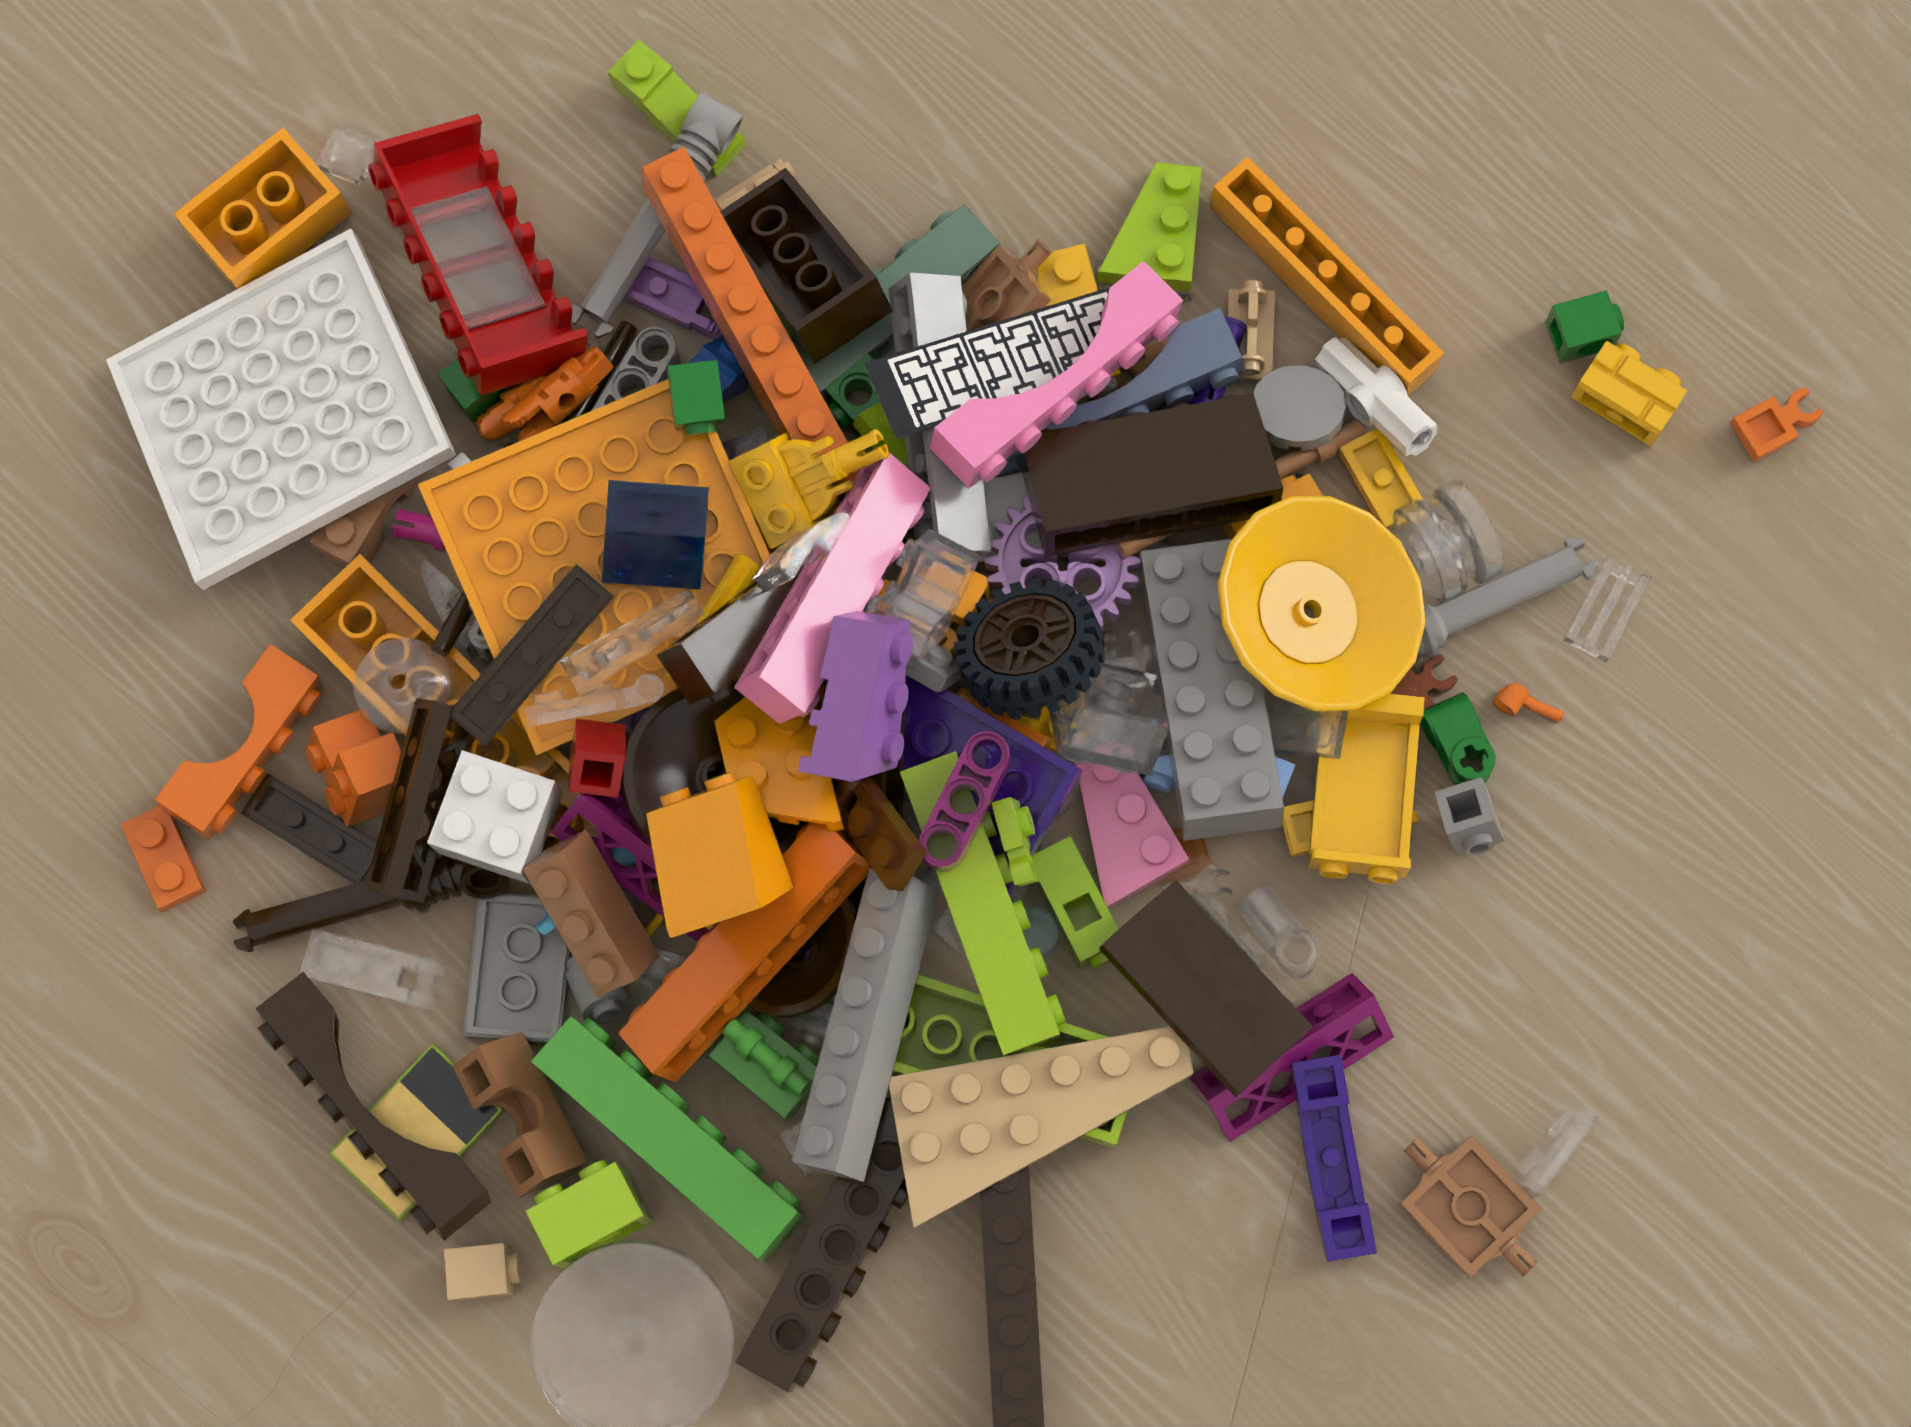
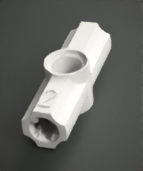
M1334 337L1323 345L1319 355L1314 359L1315 368L1324 371L1337 381L1344 391L1345 403L1355 419L1360 420L1363 426L1366 427L1373 424L1405 456H1417L1429 447L1430 442L1437 435V424L1407 396L1404 384L1393 370L1385 365L1377 368L1346 337L1341 339Z

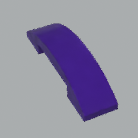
M1341 1055L1293 1062L1291 1067L1299 1126L1326 1261L1376 1254L1377 1250L1368 1203H1365L1348 1104H1350L1342 1057Z

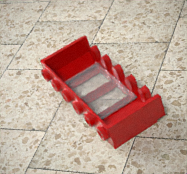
M479 114L375 142L373 145V163L368 164V172L373 187L376 191L381 190L386 199V211L394 228L400 227L405 236L403 244L409 262L412 265L418 263L423 274L421 275L422 287L428 301H436L441 311L439 313V320L443 333L448 340L453 339L458 349V361L466 378L471 377L481 396L555 372L570 358H577L586 352L588 333L585 328L573 331L571 327L572 306L567 296L557 299L552 289L554 278L552 264L549 259L538 260L534 252V228L530 222L520 224L516 216V192L512 185L501 186L498 180V156L494 149L483 150L480 143L482 120Z

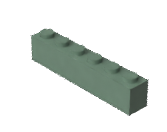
M963 204L953 213L951 210H948L937 217L930 227L931 231L919 241L912 239L904 244L896 253V260L884 270L877 268L872 272L877 277L890 304L889 288L910 272L961 276V285H963L997 245H1001V243ZM891 313L816 364L812 362L794 338L791 339L826 404L825 388L868 353L876 360L884 357L895 348Z

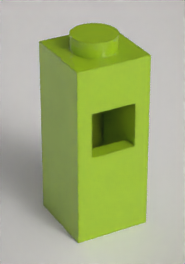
M1069 836L1033 854L1032 859L1039 882H1036V885L1078 967L1081 968L1090 963L1092 969L1095 970L1110 963L1099 948L1119 929L1074 841Z

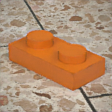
M157 806L121 823V827L158 910L162 912L167 911L207 891L174 817Z

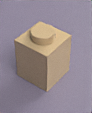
M496 1243L444 1249L447 1300L457 1302L515 1295L514 1284L521 1283L522 1266L519 1253L512 1254V1245Z

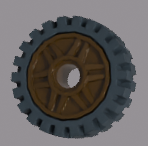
M1030 579L1028 588L1023 589L1020 581L1009 584L1010 593L1004 594L1002 589L999 588L991 592L994 601L989 603L982 598L975 604L978 614L970 611L963 618L965 626H959L956 633L958 641L954 643V651L962 677L974 699H977L979 705L985 709L990 707L994 714L1000 716L1007 710L1010 718L1021 719L1023 710L1027 711L1030 718L1040 717L1041 707L1047 706L1050 714L1060 710L1058 701L1063 699L1070 705L1078 699L1075 692L1076 689L1086 693L1092 686L1090 677L1097 678L1101 672L1099 663H1104V639L1091 605L1081 592L1076 593L1074 587L1065 584L1061 588L1058 581L1049 579L1044 588L1040 579Z

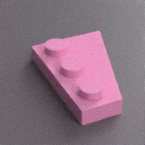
M1117 737L1075 761L1076 766L1083 770L1079 776V783L1103 900L1108 909L1115 907L1190 863L1186 852Z

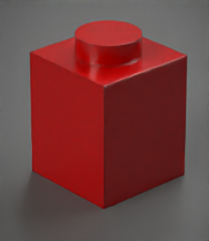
M576 719L569 758V792L618 798L626 757L625 724Z

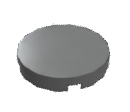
M1305 365L1283 366L1267 373L1256 384L1253 392L1268 441L1275 447L1288 450V446L1301 447L1300 451L1313 450L1329 443L1340 432L1346 412L1344 391L1337 381L1324 371Z

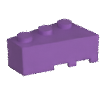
M860 611L844 613L833 617L819 677L823 680H828L822 709H812L808 725L817 727L811 756H801L797 772L853 782L897 768L904 749V738L900 733L902 712L906 708L909 696L908 687L905 684L906 664L913 650V639L909 634L910 619Z

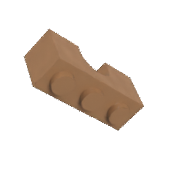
M426 472L317 529L309 543L322 558L342 569L359 554L371 563L385 540L382 535V526L391 506L401 495L410 499L418 486L417 484L420 483Z
M522 1031L479 1045L452 1066L474 1110L494 1105L504 1109L513 1118L517 1127V1139L496 1155L518 1198L559 1183L588 1163L580 1143L575 1137L544 1073L531 1062L536 1055L530 1048Z

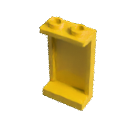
M1388 694L1355 711H1322L1308 868L1319 869L1320 876L1343 879L1348 877V873L1368 875L1369 881L1380 884H1395L1398 878L1405 879L1411 867L1409 850L1420 722L1424 713L1425 697Z

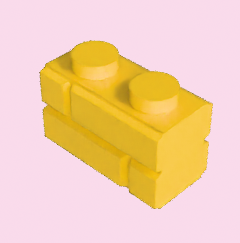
M1606 341L1578 383L1571 398L1651 447L1688 390L1680 386L1681 380L1673 372L1665 368L1654 370L1641 362L1640 354L1632 347L1623 343L1613 345Z

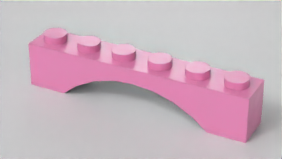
M1143 261L1110 287L1102 310L1098 333L1085 353L1068 370L1048 383L1021 394L968 400L934 428L930 449L968 489L982 478L986 482L992 480L1006 466V459L1017 450L1020 453L1028 451L1040 439L1042 435L1041 430L1051 422H1054L1056 425L1064 422L1076 409V402L1086 394L1090 397L1097 395L1111 380L1110 375L1121 366L1126 370L1142 357L1146 345L1154 339L1162 342L1171 335L1179 324L1176 318L1183 299Z

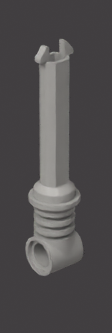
M702 92L689 110L681 127V134L676 137V144L671 145L669 152L672 153L685 147L701 178L705 181V175L707 176L710 173L711 166L718 160L716 156H722L728 149L741 126L744 116L707 93ZM648 197L581 306L578 307L572 304V324L576 326L581 316L585 314L600 324L594 334V337L597 339L612 333L614 327L608 323L666 231Z
M1566 538L1564 539L1565 547L1435 606L1424 603L1426 624L1417 657L1425 655L1433 658L1438 655V648L1444 646L1447 636L1582 575L1586 581L1591 580L1597 569L1598 562L1595 560L1582 566L1575 552L1585 548V541L1582 539Z

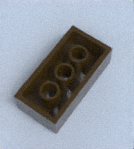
M786 168L720 211L780 321L814 364L893 312L877 277Z

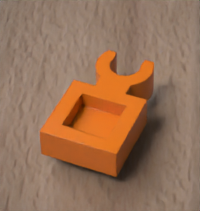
M1801 388L1793 392L1783 407L1780 406L1775 396L1731 420L1730 425L1754 463L1794 442L1799 436L1794 426L1799 428L1810 427L1823 414L1821 409H1817L1809 414L1799 410L1797 404L1810 393L1808 388Z

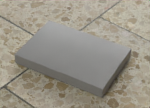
M502 893L493 898L478 899L463 1029L464 1037L497 1040L522 1031L527 1042L547 1044L565 1023L569 985L566 979L568 972L566 964L572 957V953L556 927L545 936L540 934L534 927L546 915L541 909L544 905L538 895Z

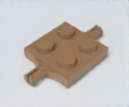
M1037 239L1036 243L1021 260L1014 257L1011 252L1000 244L997 245L962 285V293L967 300V312L965 315L967 331L1044 308L1051 301L1037 284L1034 273L1048 256L1053 253L1046 244Z
M1472 1135L1452 1153L1439 1159L1419 1137L1403 1150L1424 1173L1421 1175L1417 1187L1398 1205L1467 1278H1471L1489 1260L1501 1255L1512 1264L1522 1277L1537 1265L1538 1262L1526 1252L1517 1240L1524 1226L1542 1208Z

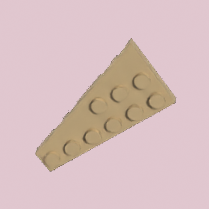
M1169 1026L891 1077L889 1089L914 1229L944 1211L968 1200L993 1184L1006 1179L1064 1147L1080 1136L1104 1125L1129 1109L1142 1104L1191 1077L1194 1072L1188 1045Z

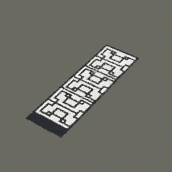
M1110 288L1098 290L866 362L864 364L895 438L898 439L936 427L970 399H990L1021 394L1048 383L1068 370L1085 353L1098 333L1102 310Z

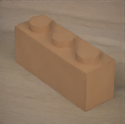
M587 829L549 846L523 869L597 997L636 981L660 956Z

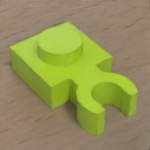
M1011 797L991 802L1003 849L1008 855L1014 885L1021 887L1039 882L1035 864L1030 853L1031 845L1028 836L1035 835V828L1029 808L1027 806L1020 807L1019 801Z

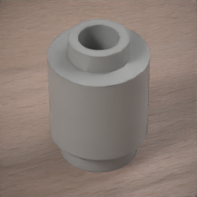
M572 956L566 964L568 968L566 979L583 1019L586 1020L589 1017L597 1024H606L617 1019L622 1014V1009L628 1003L624 987L622 986L597 997L575 958Z

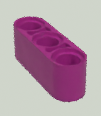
M983 731L971 736L920 835L919 841L927 851L923 859L933 870L940 872L951 871L961 864L1008 772L1011 762L1009 748L1004 738L999 734ZM984 745L995 746L1002 754L1000 762L991 769L980 768L973 761L974 753ZM966 789L975 792L979 797V803L973 812L960 814L952 809L951 800L955 793ZM946 834L955 839L957 844L956 850L947 859H935L929 854V844L937 835Z

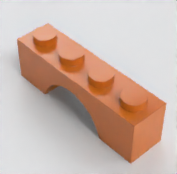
M272 644L267 647L242 681L254 706L253 727L246 742L231 756L220 761L196 763L184 760L155 798V801L163 811L208 841L215 832L222 834L230 826L237 814V810L233 807L244 792L250 795L257 789L266 774V771L262 769L273 753L279 756L284 752L294 736L291 728L301 715L308 717L315 710L323 695L319 692L322 687L319 676Z

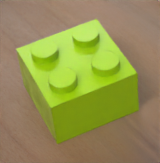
M605 1159L598 1161L578 1173L581 1181L566 1188H562L561 1184L554 1185L533 1198L536 1205L525 1212L552 1265L569 1269L655 1222L628 1169L617 1162L607 1164Z

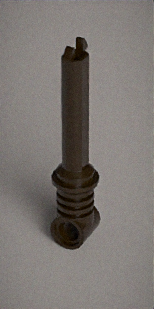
M437 854L424 903L400 899L364 889L366 881H362L252 913L249 909L244 910L233 920V924L237 929L246 927L248 936L234 940V945L239 950L253 952L254 946L400 905L409 910L417 909L419 913H426L432 904L438 903L439 898L442 901L449 900L451 895L457 898L462 895V891L473 898H493L502 894L507 889L510 883L509 877ZM412 859L404 884V888L412 890L417 872Z

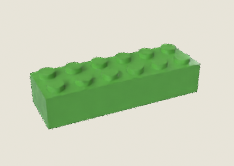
M570 1016L531 1062L752 1255L766 1264L804 1220V1217L796 1211L802 1202L777 1180L770 1187L759 1179L764 1169L739 1147L730 1154L721 1146L727 1137L701 1114L695 1121H692L684 1113L690 1105L664 1082L657 1089L647 1081L653 1074L626 1049L618 1057L611 1050L617 1042L589 1017L581 1025L575 1018Z

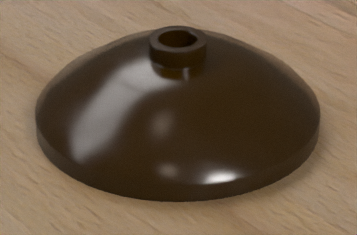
M849 897L841 903L748 1006L768 1016L794 1018L813 1012L836 995L857 917L855 907ZM812 947L810 955L804 960L806 951Z

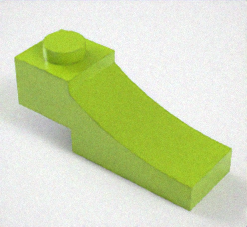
M638 39L608 71L612 87L644 112L648 122L675 143L676 137L681 134V127L689 110L699 96L675 73L673 67ZM737 132L722 156H716L718 160L711 166L710 173L717 177L746 146L744 136Z

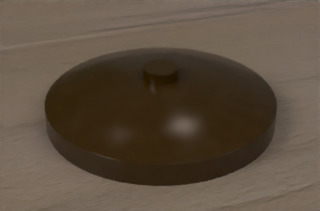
M679 688L675 689L654 703L635 726L626 745L621 789L625 807L634 827L651 848L652 844L646 813L663 806L660 797L685 787L689 788L691 795L707 790L704 781L726 773L715 720L745 697L738 690H733L715 703H712L707 697L690 705ZM768 817L781 854L792 845L799 830L808 824L807 821L801 820L799 825L782 823L775 818Z

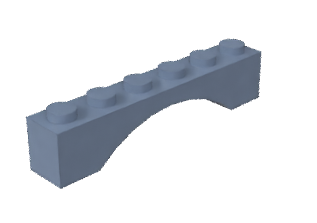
M1221 308L1178 325L1165 347L1152 363L1127 385L1103 398L1078 405L1064 422L1059 425L1051 422L1045 428L1054 430L1076 426L1088 420L1103 421L1124 417L1132 412L1148 413L1166 404L1171 408L1175 405L1189 402L1194 398L1195 392L1210 385L1213 389H1219L1235 382L1239 377L1238 374L1244 372L1245 368L1243 358ZM1018 450L1006 459V466L994 478L1020 472Z

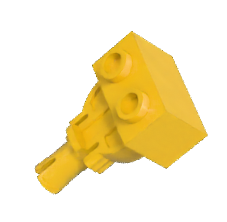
M873 429L868 434L842 446H837L823 454H818V451L834 443L830 436L811 442L803 439L790 440L786 432L728 461L770 549L808 533L828 520L826 513L832 508L838 495L854 487L851 478L837 485H833V482L889 457L887 444H883L868 452L864 451V449L884 439L879 430Z

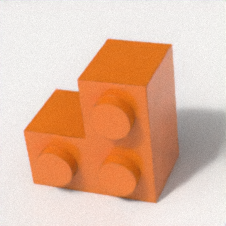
M367 707L314 726L308 746H305V752L312 770L315 773L321 772L328 788H325V796L332 813L335 816L341 814L347 828L384 814L401 755V749L393 732L380 736Z

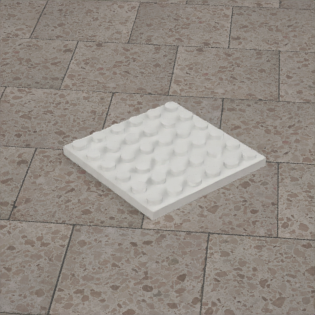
M352 229L337 235L106 359L194 582L202 590L456 456L362 244Z

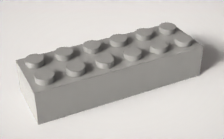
M1232 539L1140 551V580L1183 841L1281 828L1284 811L1262 684L1242 666L1222 627L1217 582L1228 544Z

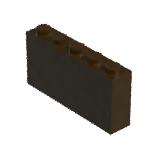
M1254 393L1242 396L1226 395L1214 401L1192 405L1182 403L1170 409L1148 413L1132 412L1124 417L1103 421L1088 420L1076 426L1054 430L1045 428L1041 430L1042 435L1034 446L1025 453L1019 452V463L1045 557L1249 520L1255 512L1282 499L1283 485Z

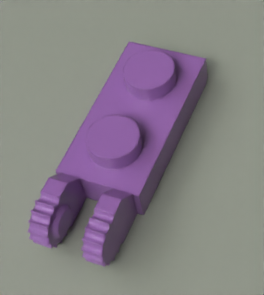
M649 257L623 300L690 331L693 328L707 338L716 340L722 337L723 334L715 321L699 315L705 305V301L692 277Z

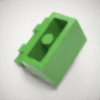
M746 1010L738 1020L732 1019L722 1032L724 1035L723 1039L709 1054V1057L786 1122H789L809 1098L819 1057L801 1042L795 1049L780 1037L785 1029L770 1016L760 1013L756 1018Z

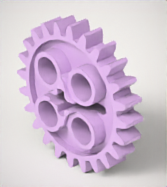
M1023 496L1024 511L1022 513L1014 508H1007V517L1011 522L1010 525L1001 522L995 523V531L1002 537V540L992 539L991 551L998 554V556H991L985 559V569L997 572L988 577L989 588H1002L1004 594L1011 592L1009 584L1020 581L1023 589H1025L1030 579L1055 580L1059 582L1061 588L1065 584L1073 587L1081 579H1093L1100 586L1099 590L1093 595L1084 596L1091 605L1102 632L1104 627L1102 616L1104 614L1115 621L1119 619V610L1115 603L1130 605L1131 595L1123 588L1132 589L1138 587L1139 578L1129 572L1140 569L1141 559L1135 556L1123 559L1115 545L1045 557L1043 549L1032 548L1025 541L1028 534L1037 530L1029 497ZM1058 557H1068V570H1058ZM1024 560L1034 563L1028 567L1020 565L1021 561ZM1102 560L1106 565L1104 567H1097L1091 563Z

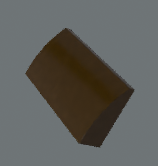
M1177 880L1143 907L1099 948L1106 958L1235 1098L1313 1027Z

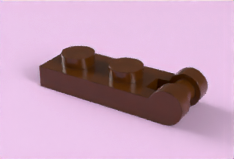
M871 776L853 782L838 779L839 784L835 789V794L844 830L888 890L904 891L925 857L926 849ZM856 795V797L858 798V800H857L856 803L854 804L852 800H853L854 796Z

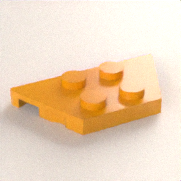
M744 697L715 720L726 773L733 771L736 780L753 774L768 817L788 824L799 825L801 820L826 824L828 830L840 831L844 829L832 778L797 772L801 756L810 757L817 727L808 725L811 712L805 717L797 716L779 724L748 698Z

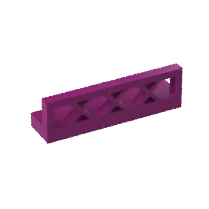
M622 789L619 791L618 798L579 793L550 832L561 841L579 833L569 826V823L579 813L595 825L597 837L591 838L617 883L664 917L661 895L653 889L651 878H657L653 850L634 827L624 804ZM612 848L627 849L635 855L637 866L624 867L614 859ZM720 922L715 923L710 930L703 927L685 934L698 942L704 934L712 931Z
M1353 973L1296 1008L1313 1027L1236 1098L1207 1066L1202 1067L1189 1077L1195 1091L1209 1106L1229 1142L1296 1100L1292 1074L1287 1086L1278 1092L1268 1091L1272 1078L1281 1072L1292 1073L1291 1063L1311 1060L1314 1051L1326 1045L1333 1046L1330 1056L1341 1055L1343 1068L1346 1069L1394 1038L1375 995ZM1370 1016L1376 1029L1359 1040L1352 1039L1351 1035L1355 1025ZM1241 1098L1251 1099L1246 1112L1230 1121L1224 1109Z

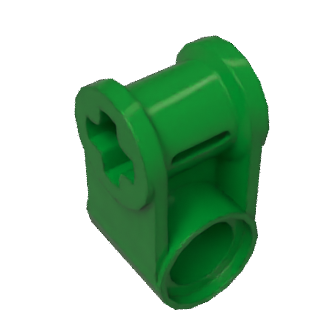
M1462 692L1424 709L1420 724L1453 784L1457 785L1480 777L1486 783L1495 766L1496 756L1468 696ZM1465 756H1468L1471 762L1477 760L1481 762L1477 772L1471 766L1466 768L1461 766Z

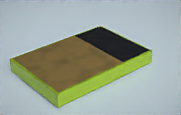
M433 1044L369 1110L381 1124L403 1138L431 1149L456 1153L460 1159L505 1111L494 1105L474 1110L452 1067L455 1064ZM350 1130L329 1154L399 1221H403L409 1214V1210L414 1207V1204L404 1192L398 1197L391 1193L378 1176V1173L384 1168L373 1155L367 1160L363 1159L347 1138L353 1133Z

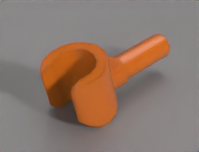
M1512 683L1503 687L1493 700L1495 707L1512 717H1515L1522 706L1529 711L1536 712L1557 722H1560L1564 715V711L1531 697L1529 691L1518 683Z

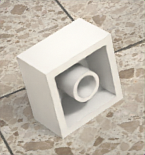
M462 750L427 844L438 854L530 884L523 869L541 854L563 791L554 780Z

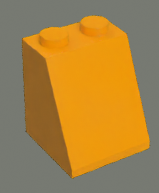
M733 771L704 781L707 790L691 795L688 787L673 791L660 797L663 806L646 813L666 929L670 938L760 909L794 888L753 774L737 780L734 777Z

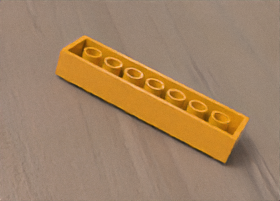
M361 554L351 561L290 619L295 627L405 737L416 698L434 700L454 706L481 675L454 646L447 657L439 656L430 649L439 631ZM517 710L486 746L469 733L465 748L466 752L556 781L563 791V795L542 852L549 846L560 842L561 840L550 831L579 795V793L569 792V760L556 747L536 755ZM449 718L442 746L453 739L457 722L452 718ZM449 753L444 755L446 761ZM579 813L569 823V826L577 832L587 829L591 837H597L595 825Z

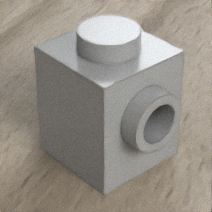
M1482 777L1435 791L1446 835L1458 856L1463 854L1480 855L1490 851L1495 844L1505 842L1493 799Z

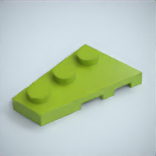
M1161 162L1155 163L1098 271V283L1115 284L1144 261L1173 290L1190 292L1202 167Z

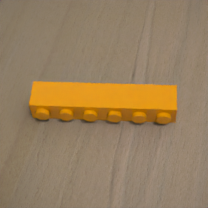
M1248 156L1213 186L1210 208L1340 339L1346 337L1377 368L1385 365L1393 370L1404 384L1407 396L1412 394L1437 371L1444 352Z

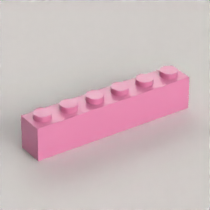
M890 452L887 459L866 466L857 473L853 480L854 487L845 494L734 687L779 724L797 716L805 717L815 708L821 697L818 689L823 679L819 677L833 617L854 611L862 612L865 605L876 597L884 584V580L881 579L887 566L891 565L900 556L905 545L901 542L907 530L920 520L925 511L922 503L931 488Z

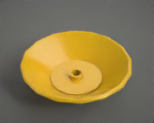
M1290 496L1255 512L1229 542L1217 582L1222 627L1242 666L1274 696L1314 712L1355 711L1390 694L1416 662L1426 624L1421 580L1401 541L1370 512L1331 496ZM1304 605L1312 609L1314 613L1313 618H1309L1305 614Z

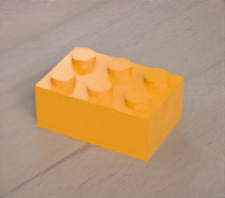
M281 128L176 211L174 216L190 238L237 290L300 256L348 218L352 212L341 192L284 128Z

